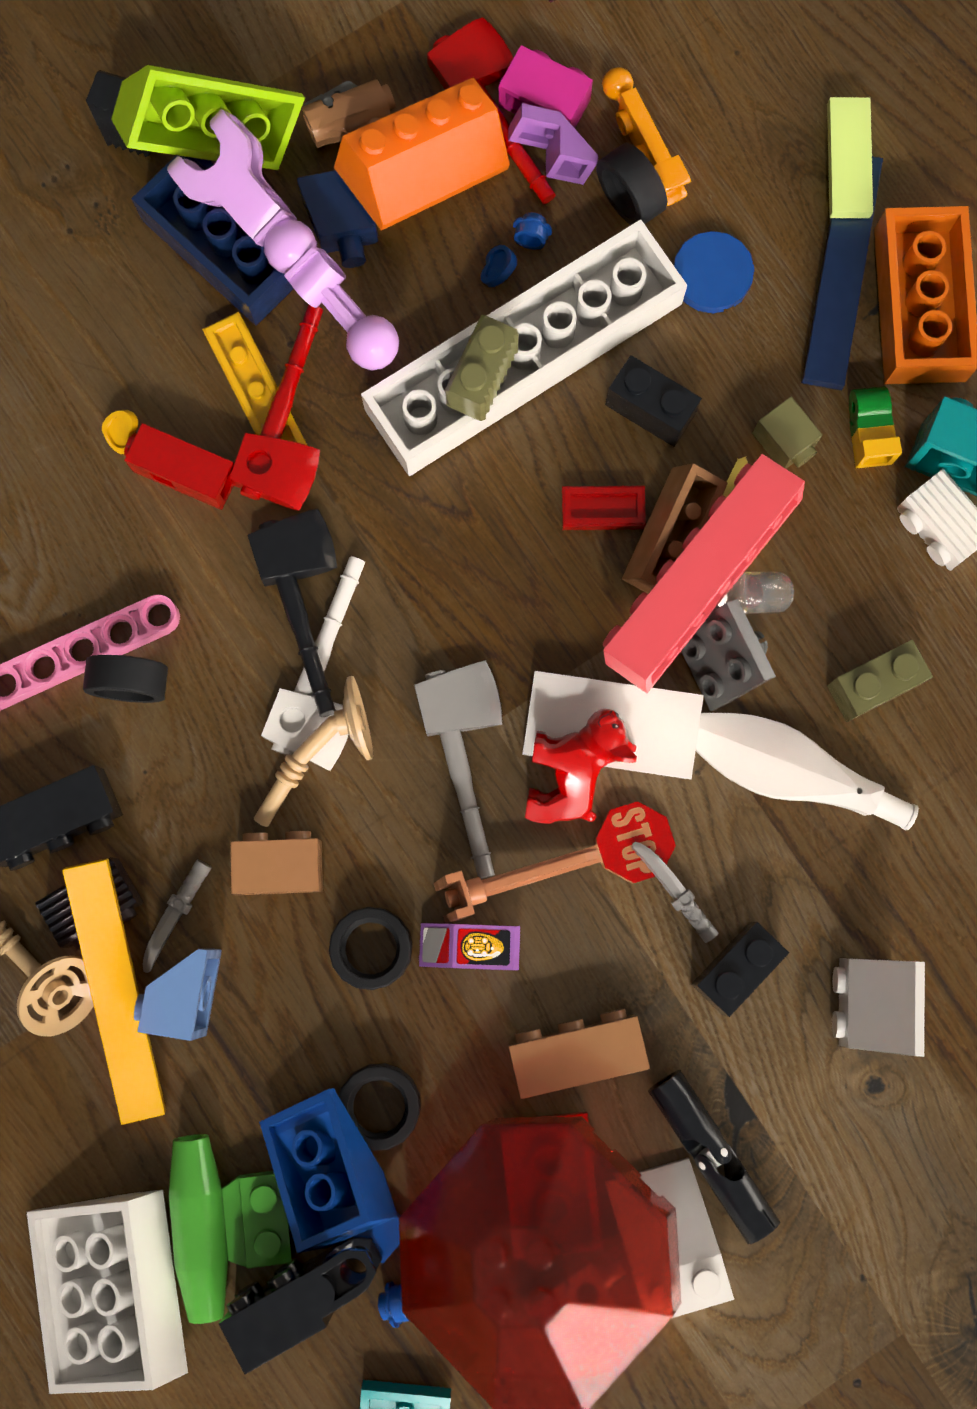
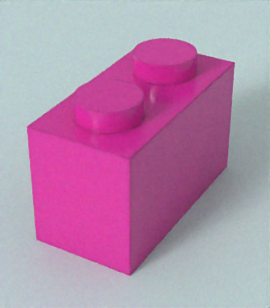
M521 45L499 84L498 106L514 114L517 113L522 103L559 111L576 128L591 100L593 80L588 78L578 68H567L551 60L546 53L540 50H530Z

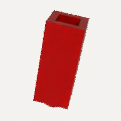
M143 423L137 434H131L127 440L124 449V455L126 456L124 461L134 473L220 510L223 509L233 488L229 479L234 466L232 461Z

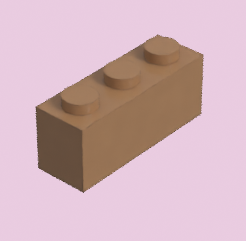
M694 463L673 467L622 580L649 594L658 583L656 577L663 565L670 559L675 562L684 551L682 546L689 533L696 527L701 529L710 519L708 517L709 511L715 501L723 495L728 483Z
M619 1009L600 1014L601 1022L584 1026L582 1018L557 1024L559 1032L542 1036L540 1028L515 1034L516 1042L509 1043L508 1046L520 1099L650 1069L638 1016L634 1014L627 1016L625 1009Z

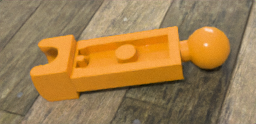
M621 67L612 68L605 74L602 87L609 99L619 103V110L616 112L617 125L624 136L629 135L633 145L643 152L652 163L666 190L667 206L672 205L687 196L684 185L691 182L690 176L679 155L671 158L636 87L633 88L634 82L630 72Z

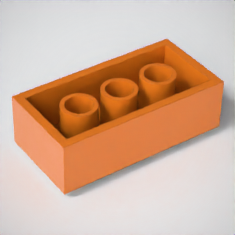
M969 207L885 208L874 229L884 384L966 382L977 370V314Z

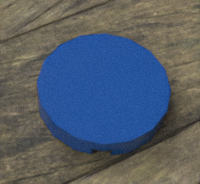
M710 231L695 235L684 242L674 261V267L687 284L683 302L697 311L714 314L724 312V309L731 308L732 306L735 307L742 302L752 285L754 265L751 254L741 241L727 233Z

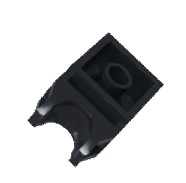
M349 1238L301 1265L297 1259H294L274 1271L275 1276L268 1280L267 1284L263 1287L256 1281L234 1295L236 1299L226 1305L228 1312L219 1322V1326L244 1374L251 1372L327 1328L334 1311L346 1305L369 1288L382 1260V1256L372 1238ZM363 1246L367 1248L371 1253L372 1261L366 1249H356L353 1247ZM356 1258L362 1261L366 1270L354 1272L348 1267L346 1260Z

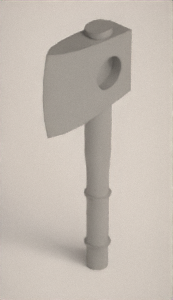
M485 660L447 673L445 670L428 673L425 675L426 681L414 685L427 736L440 735L450 777L457 792L461 808L459 813H462L472 852L471 859L474 860L477 875L481 879L494 876L495 873L490 857L491 852L488 849L478 810L480 807L477 806L473 790L471 770L461 732L502 725V710L498 689L493 674Z

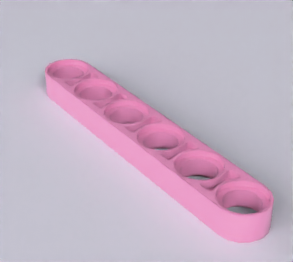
M149 596L0 664V676L11 674L16 680V687L13 693L5 697L0 696V711L84 673L86 660L76 661L72 655V648L77 641L82 639L90 640L94 647L92 655H124L174 631L180 620L179 609L166 596ZM159 604L168 606L171 612L168 622L161 626L152 625L148 618L150 610ZM118 622H128L132 627L130 639L125 643H114L110 636L112 627ZM41 657H51L55 664L54 672L48 678H37L33 670L34 664Z

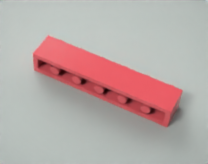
M761 454L753 465L746 464L734 481L735 488L727 497L721 495L715 501L709 511L708 517L710 519L701 529L696 527L689 533L682 546L684 551L674 562L670 559L663 565L656 577L658 583L649 594L643 592L638 596L631 606V616L622 627L616 625L608 633L603 642V647H605L603 650L605 664L642 691L648 693L801 502L805 481L764 454Z

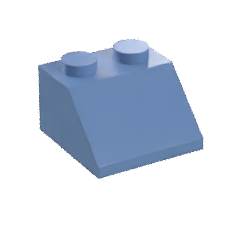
M214 948L197 949L147 985L145 994L138 995L134 1008V1020L139 1021L137 1032L189 1041L207 1036L222 950Z

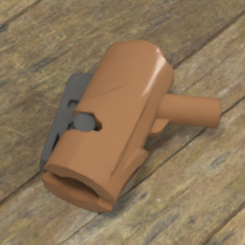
M374 79L357 86L348 80L306 102L302 107V111L310 136L316 148L327 144L341 142L343 135L390 115V110L396 108L387 84L381 86L379 81Z

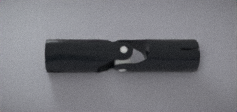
M681 1070L669 1074L648 1090L649 1094L687 1152L695 1160L698 1169L747 1244L758 1242L773 1232L780 1224L779 1219L730 1145L723 1138L720 1129ZM724 1164L725 1177L716 1169Z

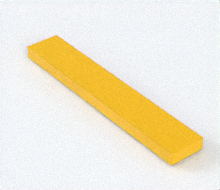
M106 858L65 867L62 871L121 1125L165 1115L166 1107L149 1034L137 1032L139 1021L134 1020V1008L139 990L109 859Z

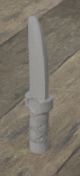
M634 842L631 845L632 849L673 898L671 904L676 911L682 910L681 912L696 929V932L699 933L698 935L704 943L714 939L719 933L693 900L695 896L691 890L685 889L679 879L657 854L645 845Z
M197 859L183 885L179 888L177 895L172 894L167 902L169 906L153 932L144 954L143 971L145 973L151 971L181 915H187L192 908L190 902L212 869L207 863Z

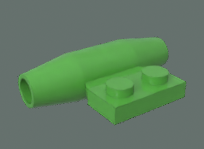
M194 1134L173 1139L168 1196L175 1272L188 1322L193 1324L210 1323L224 1317L228 1261L247 1267V1269L285 1264L292 1261L288 1220L274 1171L239 1175L222 1187L209 1135Z

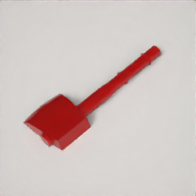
M484 17L475 19L452 35H444L434 43L433 49L427 53V63L445 90L471 78L477 81L497 107L507 154L510 155L529 183V188L534 190L542 204H547L555 198V192L547 182L546 176L542 175L522 144L508 141L509 124L485 88V86L505 75L513 60L512 53L503 38Z
M311 305L307 306L303 320L299 323L298 335L288 363L285 364V372L272 399L261 434L245 433L229 477L232 485L240 488V494L254 500H260L261 497L298 511L305 502L314 482L319 463L320 449L283 440L281 437L293 406L300 376L304 373L303 368L314 336L318 332L317 328L323 314V309L319 306L317 308Z

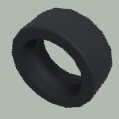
M626 142L597 162L596 171L601 187L611 205L628 224L632 225L640 219L646 224L666 210L668 200L662 180L652 163L636 146Z
M92 655L86 658L83 690L86 694L117 701L141 703L164 701L168 667L161 662L133 656Z
M365 907L351 911L338 922L331 934L329 955L332 967L343 981L355 988L375 990L391 985L404 974L411 962L413 945L409 930L398 916L386 909ZM369 922L379 923L388 928L393 934L397 945L396 956L392 964L383 972L376 974H365L356 970L348 961L345 950L346 942L351 932L359 925Z
M386 1063L370 1064L354 1072L341 1087L339 1098L371 1151L389 1150L403 1143L416 1127L421 1111L420 1093L413 1079L401 1068ZM383 1080L392 1083L400 1090L404 1098L405 1111L403 1118L395 1128L388 1132L374 1133L368 1131L358 1123L354 1115L353 1102L356 1093L363 1085L371 1081Z

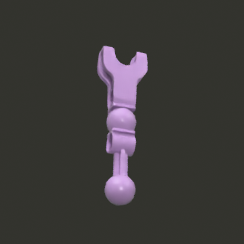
M220 109L210 120V127L220 142V156L215 165L207 170H202L195 162L177 156L168 165V173L189 199L211 206H223L257 245L264 246V253L269 264L280 273L285 274L284 277L290 282L294 290L309 305L317 308L323 303L347 331L346 348L351 359L356 364L368 370L384 368L393 361L399 348V337L394 326L384 317L376 315L366 316L340 286L346 279L343 270L324 249L317 248V241L311 229L301 221H297V218L292 214L288 206L264 179L262 174L263 152L258 139L236 116Z

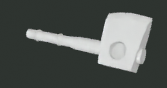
M353 556L349 557L343 575H340L341 580L328 613L323 618L324 623L315 641L323 671H325L330 659L334 640L340 626H342V620L355 587L359 584L358 580L365 565L363 560ZM304 667L294 692L279 689L261 734L263 738L273 743L272 750L284 755H292L328 718L319 716L315 700L311 697L313 693ZM333 702L336 710L343 709L342 704ZM337 732L310 762L331 771L344 748L349 734L340 736L339 732Z

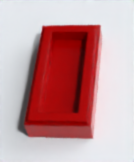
M562 486V530L645 529V486Z

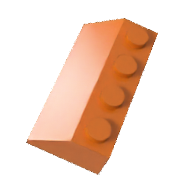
M471 78L343 135L334 169L382 231L508 170L510 163L497 107L477 81Z

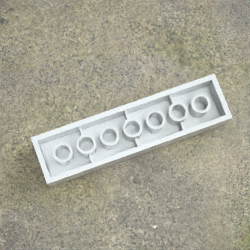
M640 219L487 315L517 329L519 338L518 353L515 354L514 361H511V368L507 369L504 383L500 384V390L497 391V397L493 398V405H490V412L486 413L485 420H476L448 407L445 396V388L478 321L363 392L361 397L364 409L408 476H411L682 305L687 284Z

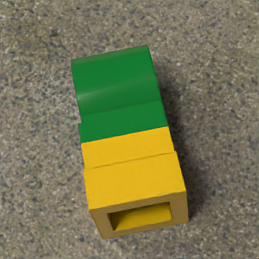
M882 386L852 389L849 396L851 420L849 424L855 467L866 468L892 465L902 454L900 437H896L892 402L888 388Z

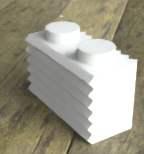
M944 469L909 495L897 507L898 512L901 513L900 521L903 526L912 534L919 533L920 538L924 539L925 544L929 545L927 547L929 556L938 565H946V568L951 571L977 550V507Z

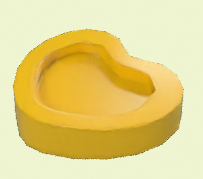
M130 410L115 411L107 416L102 424V432L109 446L117 453L124 454L127 440L138 428L137 416Z

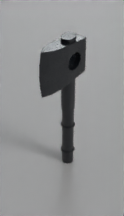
M314 509L280 521L270 520L259 525V530L247 536L264 586L277 585L287 620L295 635L299 648L298 655L302 658L313 693L311 697L315 700L319 716L328 717L336 711L331 697L332 690L329 689L317 652L318 647L314 643L308 613L297 580L319 575L337 568L331 534L320 511Z

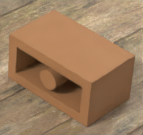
M311 831L285 832V840H268V833L242 834V841L231 842V894L260 895L323 892L322 841L318 838L311 839Z

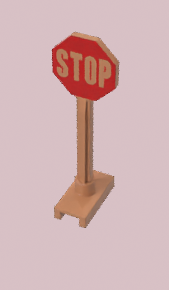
M637 801L610 809L607 812L594 838L595 844L592 847L484 880L476 877L465 881L462 870L445 875L433 883L435 891L448 888V891H445L446 902L449 908L454 907V911L443 916L445 924L475 914L473 906L486 902L489 896L596 863H600L605 870L631 884L653 878L655 875L636 854L631 845L634 842L645 845L667 865L676 846L667 817Z

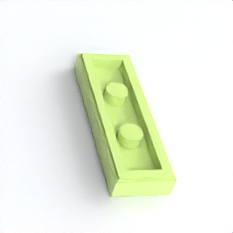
M830 97L827 104L829 218H870L873 214L871 99Z

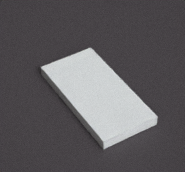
M535 671L522 755L533 756L537 731L546 732L551 738H561L583 729L588 719L595 712L601 709H610L617 712L619 718L624 721L627 738L632 744L636 745V751L633 753L637 756L636 763L615 761L607 764L605 767L691 780L704 695L651 688L648 693H645L635 685Z

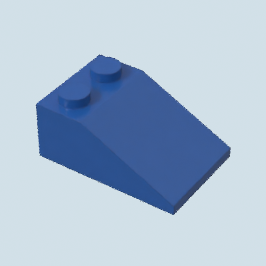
M327 1089L259 1122L297 1253L328 1248L398 1217L385 1174L335 1089Z

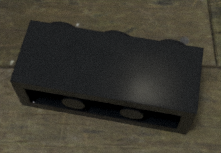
M92 765L1 805L0 867H9L10 871L23 868L35 861L33 855L46 849H49L50 853L58 852L73 845V837L86 831L89 832V835H95L114 826L112 820L122 816L123 813L105 770Z

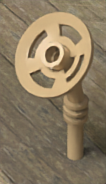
M349 676L346 679L343 709L334 711V716L328 717L292 755L287 754L284 758L286 762H282L280 765L281 770L275 773L276 782L254 816V820L258 824L265 827L269 826L291 788H297L299 785L298 780L304 777L302 772L308 770L309 766L307 763L337 732H339L340 736L349 734L354 745L365 759H373V746L367 716L354 676Z
M1 921L0 955L6 954L28 977L20 990L17 1000V1015L22 1025L29 1032L38 1036L59 1035L77 1026L94 1007L83 958L78 956H62L41 965L19 942L21 937L18 934L13 936L14 930L12 928L6 929V921ZM70 965L81 969L85 981H80L78 976L68 969ZM63 975L68 976L71 983L66 984L61 977ZM74 995L80 996L81 998L76 1006L59 1018L57 1010L66 1006ZM41 997L46 1002V1006H40L37 999ZM29 1004L39 1015L43 1016L42 1021L36 1020L29 1015L27 1010Z

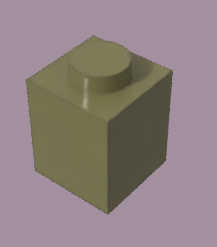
M792 396L761 418L752 433L774 462L785 469L793 463L799 468L817 454L815 446L822 437L821 432Z

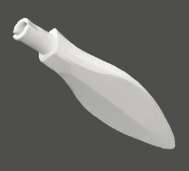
M701 713L696 752L713 768L738 785L769 798L829 804L855 811L864 816L874 814L900 826L904 830H909L914 824L919 810L917 805H912L884 792L885 787L883 785L870 781L850 770L802 732L784 723L755 715Z

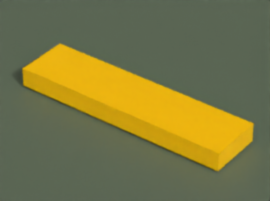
M238 311L202 330L256 435H260L278 387ZM290 412L281 439L307 445Z

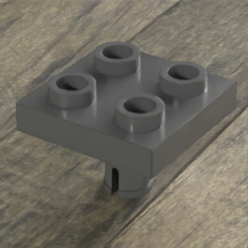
M738 599L727 602L714 610L681 650L710 711L727 705L776 677L765 655L768 650L767 641L762 643L758 641L765 636L759 631H753Z

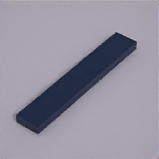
M872 156V216L870 218H830L801 382L803 384L841 391L845 386L883 158Z

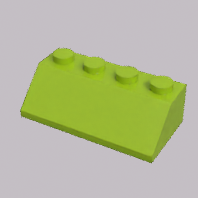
M147 65L122 81L111 120L127 148L217 161L220 156V142L210 127V120L222 109L236 116L258 139L263 152L262 168L279 170L305 97L302 93Z

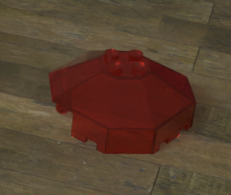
M582 1116L494 1118L482 1124L399 1218L402 1312L493 1409H589L669 1322L682 1304L676 1208L663 1195L659 1197L640 1178L642 1175L616 1149L612 1151L593 1132L595 1129Z

